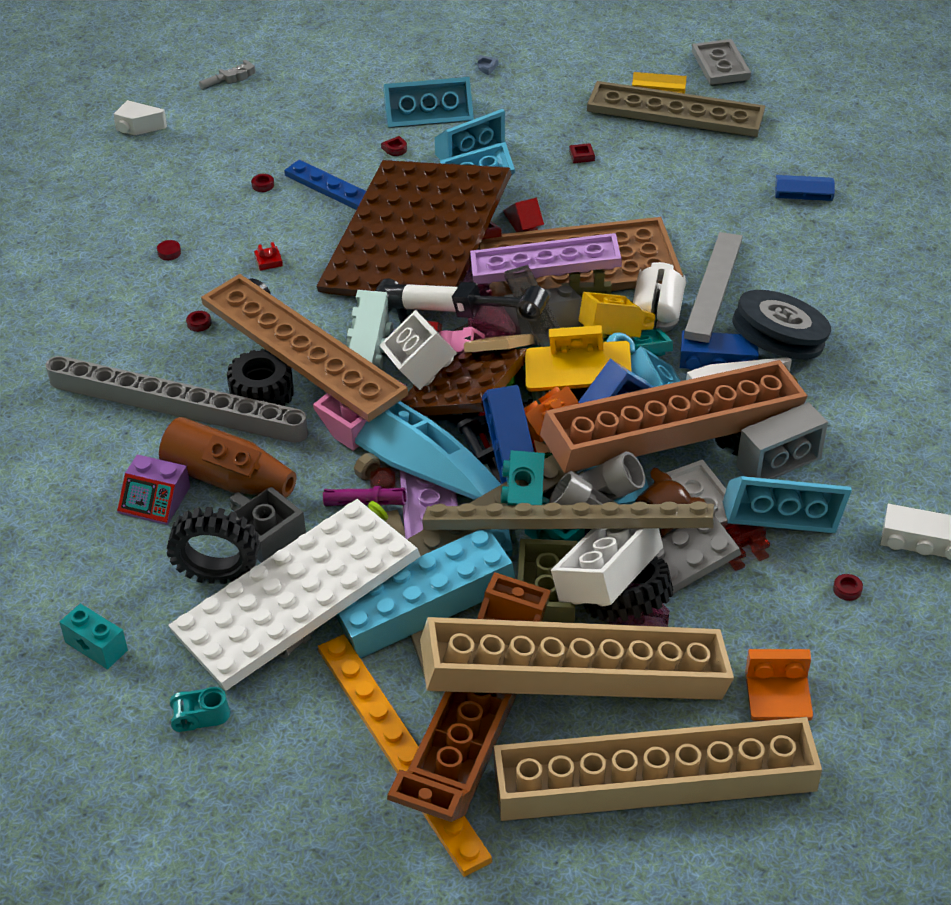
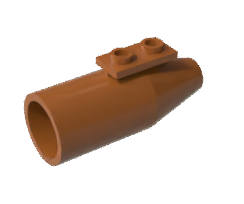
M185 417L174 419L165 430L160 442L159 460L187 466L189 477L226 491L258 495L267 488L272 487L287 498L294 490L297 479L296 473L255 443Z

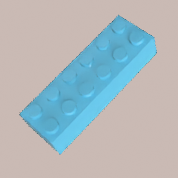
M490 529L477 530L422 555L338 613L336 618L350 644L361 659L423 630L428 617L449 618L483 602L485 591L494 572L516 579L513 563Z

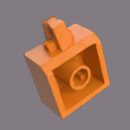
M557 386L538 399L541 404L534 401L524 408L531 441H544L540 432L547 410L579 404V401L568 386L562 390Z

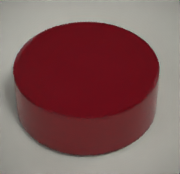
M258 174L251 180L252 188L257 192H267L274 188V178L269 174Z
M175 240L162 241L157 245L158 257L167 261L178 258L181 255L180 244Z
M194 311L186 318L187 327L194 332L205 331L212 324L210 314L205 311Z
M842 574L836 577L833 591L840 599L853 601L861 596L863 583L855 575Z

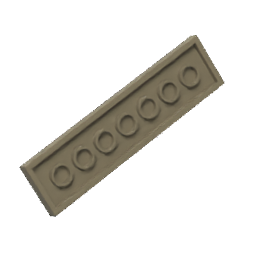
M597 81L587 103V111L758 137L765 113V105Z

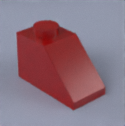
M537 197L516 202L503 210V213L516 232L534 231L544 225Z

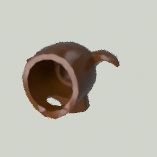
M655 467L650 472V477L654 484L643 491L635 500V502H645L647 504H662L664 502L691 504L697 501L705 502L700 497H691L683 485L673 481L667 473ZM679 528L659 529L661 538H663L671 530H677Z

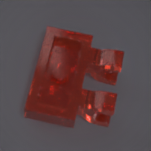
M728 522L722 524L740 548L741 555L728 562L735 571L745 568V564L741 560V558L746 557V552L742 549L744 546L750 545L752 553L759 561L769 558V554L765 549L770 547V542L766 539V529L763 526L731 524Z

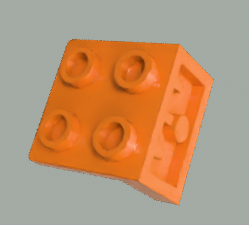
M810 649L748 650L745 675L751 720L768 721L807 717L808 721L812 720L813 710L807 678L811 663Z

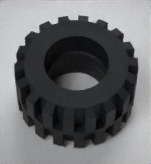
M261 349L260 351L251 350L249 353L244 352L240 354L239 358H234L232 364L228 366L229 394L286 406L285 403L289 404L291 402V396H294L292 368L266 349Z

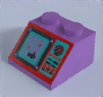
M137 454L125 472L117 512L168 525L190 489L187 466Z

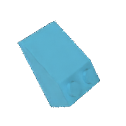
M506 142L440 160L441 164L509 167L511 174L515 173Z

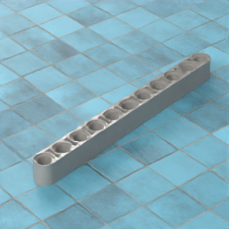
M63 356L52 357L45 364L50 385L57 389L288 442H301L308 436L306 415L299 409Z

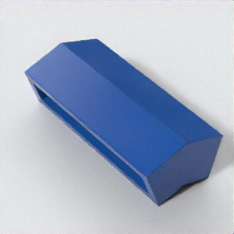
M776 175L775 198L833 201L835 194L834 178Z

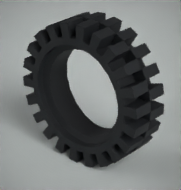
M200 507L194 508L193 514L188 510L184 512L183 517L179 515L176 518V522L173 523L167 544V557H171L170 563L172 566L177 565L176 570L179 573L186 570L185 577L189 579L196 575V582L202 583L205 578L209 579L208 584H215V580H219L220 584H227V579L233 582L256 565L260 545L258 532H254L255 527L252 524L246 525L247 519L243 516L236 520L237 513L231 511L229 516L224 515L225 509L222 508L218 509V513H213L212 507H206L205 513L202 512ZM200 535L216 536L234 544L239 552L234 556L226 558L211 557L193 549L188 541L192 537Z
M655 556L630 583L643 584L624 590L608 606L584 603L587 614H590L594 619L598 617L599 620L605 621L609 617L610 622H616L618 617H621L622 621H626L628 616L634 615L636 619L641 617L640 613L642 612L647 615L653 613L652 608L659 610L663 607L662 603L667 604L670 601L669 597L673 596L674 591L667 562L665 563L662 558L658 559Z

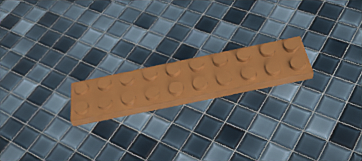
M241 274L201 297L202 305L368 422L408 396V387Z

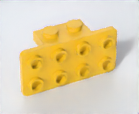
M602 325L549 329V347L528 348L525 352L526 389L530 392L552 390L557 386L559 389H563L566 386L570 389L590 387L610 358L632 372L630 343L628 341L603 342Z

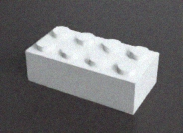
M659 528L591 529L551 569L559 602H571L575 605L583 603L597 604L599 606L611 605L663 548Z

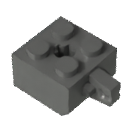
M272 487L267 488L251 500L239 492L229 498L231 509L237 513L236 520L243 516L247 519L246 525L252 524L255 527L254 532H258L260 545L257 560L261 563L306 533L304 512Z

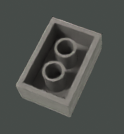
M808 402L776 416H771L757 424L747 426L741 430L737 468L746 477L774 479L821 459L828 421Z

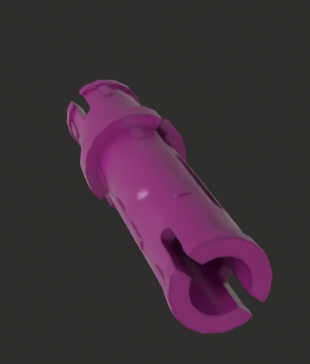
M374 486V488L324 489L323 504L324 506H346L358 499L364 505H368L371 501L376 502L381 507L382 505H406L407 493L405 487L382 488L381 486Z

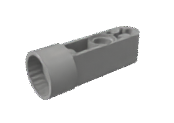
M624 452L578 475L591 483L592 487L612 500L626 496L643 488L645 485L643 468L638 459L630 452ZM554 489L547 492V498L549 500Z
M572 471L566 473L558 482L549 503H558L560 505H574L580 502L588 503L589 505H603L607 502L616 503Z

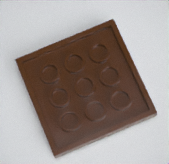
M527 348L457 354L447 367L442 368L435 375L434 380L429 385L423 386L419 390L413 384V387L408 392V396L403 398L401 402L424 416L484 412L483 394L489 389L505 387L525 364Z

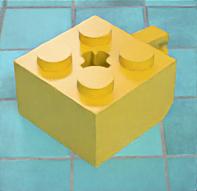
M583 292L578 321L584 326L602 325L603 338H607L608 334L612 335L613 333H623L632 338L640 337L642 330L653 329L655 314L641 310L639 306L627 299L626 296Z

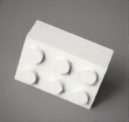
M417 310L379 345L396 367L419 390L423 386L429 385L434 380L435 375L442 368L447 367L457 354Z

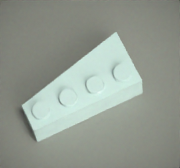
M357 290L356 300L358 307H353L352 328L348 329L346 346L382 370V353L385 352L379 345L393 331V323L389 322L387 292Z

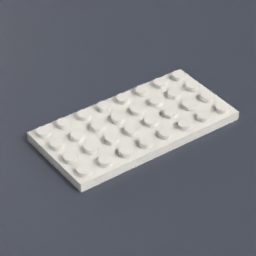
M356 499L331 517L323 520L307 533L299 536L298 539L283 549L278 550L259 565L254 566L235 581L230 582L211 597L206 598L202 603L181 615L168 626L177 639L219 685L227 691L421 556L417 547Z

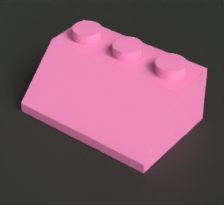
M328 393L313 404L314 410L334 439L354 451L359 447L355 443V438L366 423V420Z

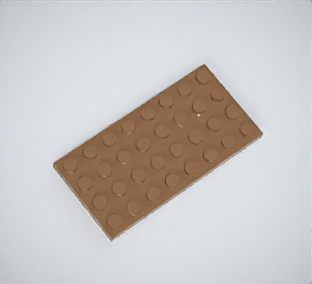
M661 217L502 234V237L482 239L478 247L479 250L616 233L622 267H615L611 270L603 269L605 271V281H611V291L636 288L640 269L643 271L651 267L652 263L663 262L674 266L673 270L680 273L683 277ZM593 270L580 273V283L593 282ZM569 273L561 276H541L537 279H517L512 282H492L488 284L490 296L498 297L515 294L516 292L525 293L528 287L534 285L540 286L543 289L559 288L562 286V283H569Z

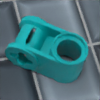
M219 687L178 692L170 698V706L174 713L171 719V727L176 732L218 726L225 723L230 717L231 712L225 691Z

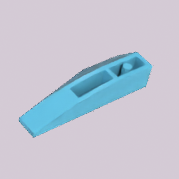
M401 401L370 422L366 421L355 438L357 445L374 454L391 467L474 500L501 485L492 473L451 434Z

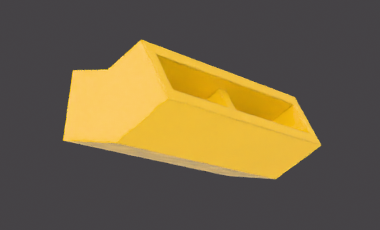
M634 72L632 86L685 94L687 76Z

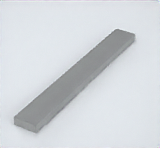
M719 232L685 329L684 339L710 342L742 244L743 235Z

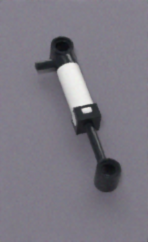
M387 278L383 279L375 289L378 292H387L388 312L395 308L400 323H403L408 318L406 309L456 312L457 317L474 318L480 306L517 308L521 318L526 321H536L549 302L547 291L535 285L528 287L524 295H521L519 298L481 296L478 284L474 282H461L458 287L399 284L395 280Z

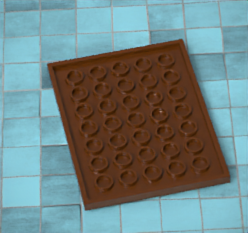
M382 160L316 286L318 292L356 296L357 290L375 291L380 282L387 278L393 279L399 284L458 287L463 282L471 265L470 251L478 249L512 175L510 168Z

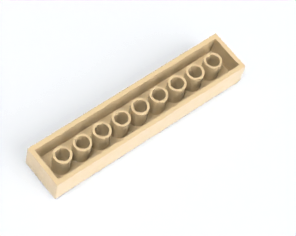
M428 617L420 639L427 691L722 700L734 679L720 629Z
M807 717L494 745V772L501 821L817 792L822 773V767Z

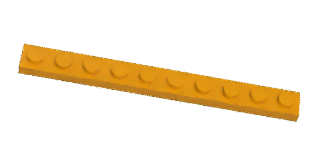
M343 634L318 645V652L396 773L398 774L399 770L407 771L419 746L346 636ZM423 813L463 877L492 863V856L465 816L449 822Z

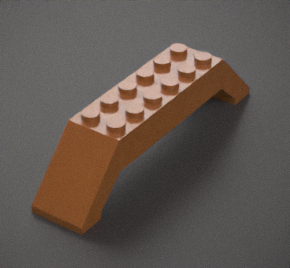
M494 572L485 591L477 619L542 622L551 590ZM445 691L407 771L399 770L389 790L387 800L449 822L465 816L517 694Z

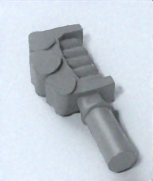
M243 60V64L228 69V71L219 69V75L215 74V76L199 81V86L201 89H205L215 84H220L221 81H226L227 83L237 82V80L243 81L248 76L256 73L255 65L247 60Z

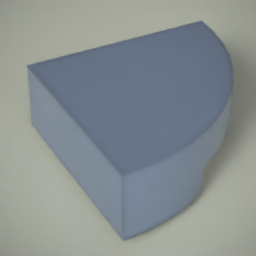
M479 55V70L490 75L498 66V60Z

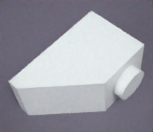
M127 100L114 113L116 130L121 133L139 135L167 127L164 109Z

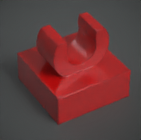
M270 242V248L263 249L262 245H258V250L254 251L260 271L283 266L282 258L274 242Z

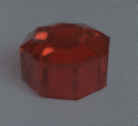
M389 467L376 468L370 473V487L395 488L396 473Z

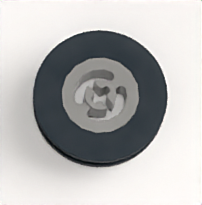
M750 290L743 293L732 318L735 329L749 342L770 353L792 359H813L818 357L823 352L825 342L831 333L829 321L817 309L795 297L770 290Z

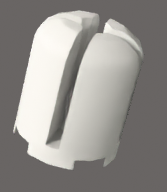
M659 262L652 263L651 267L643 271L640 269L633 303L639 306L641 310L654 313L656 300L659 299L656 329L660 328L663 332H668L678 324L686 278L685 275L682 277L680 273L673 270V265Z

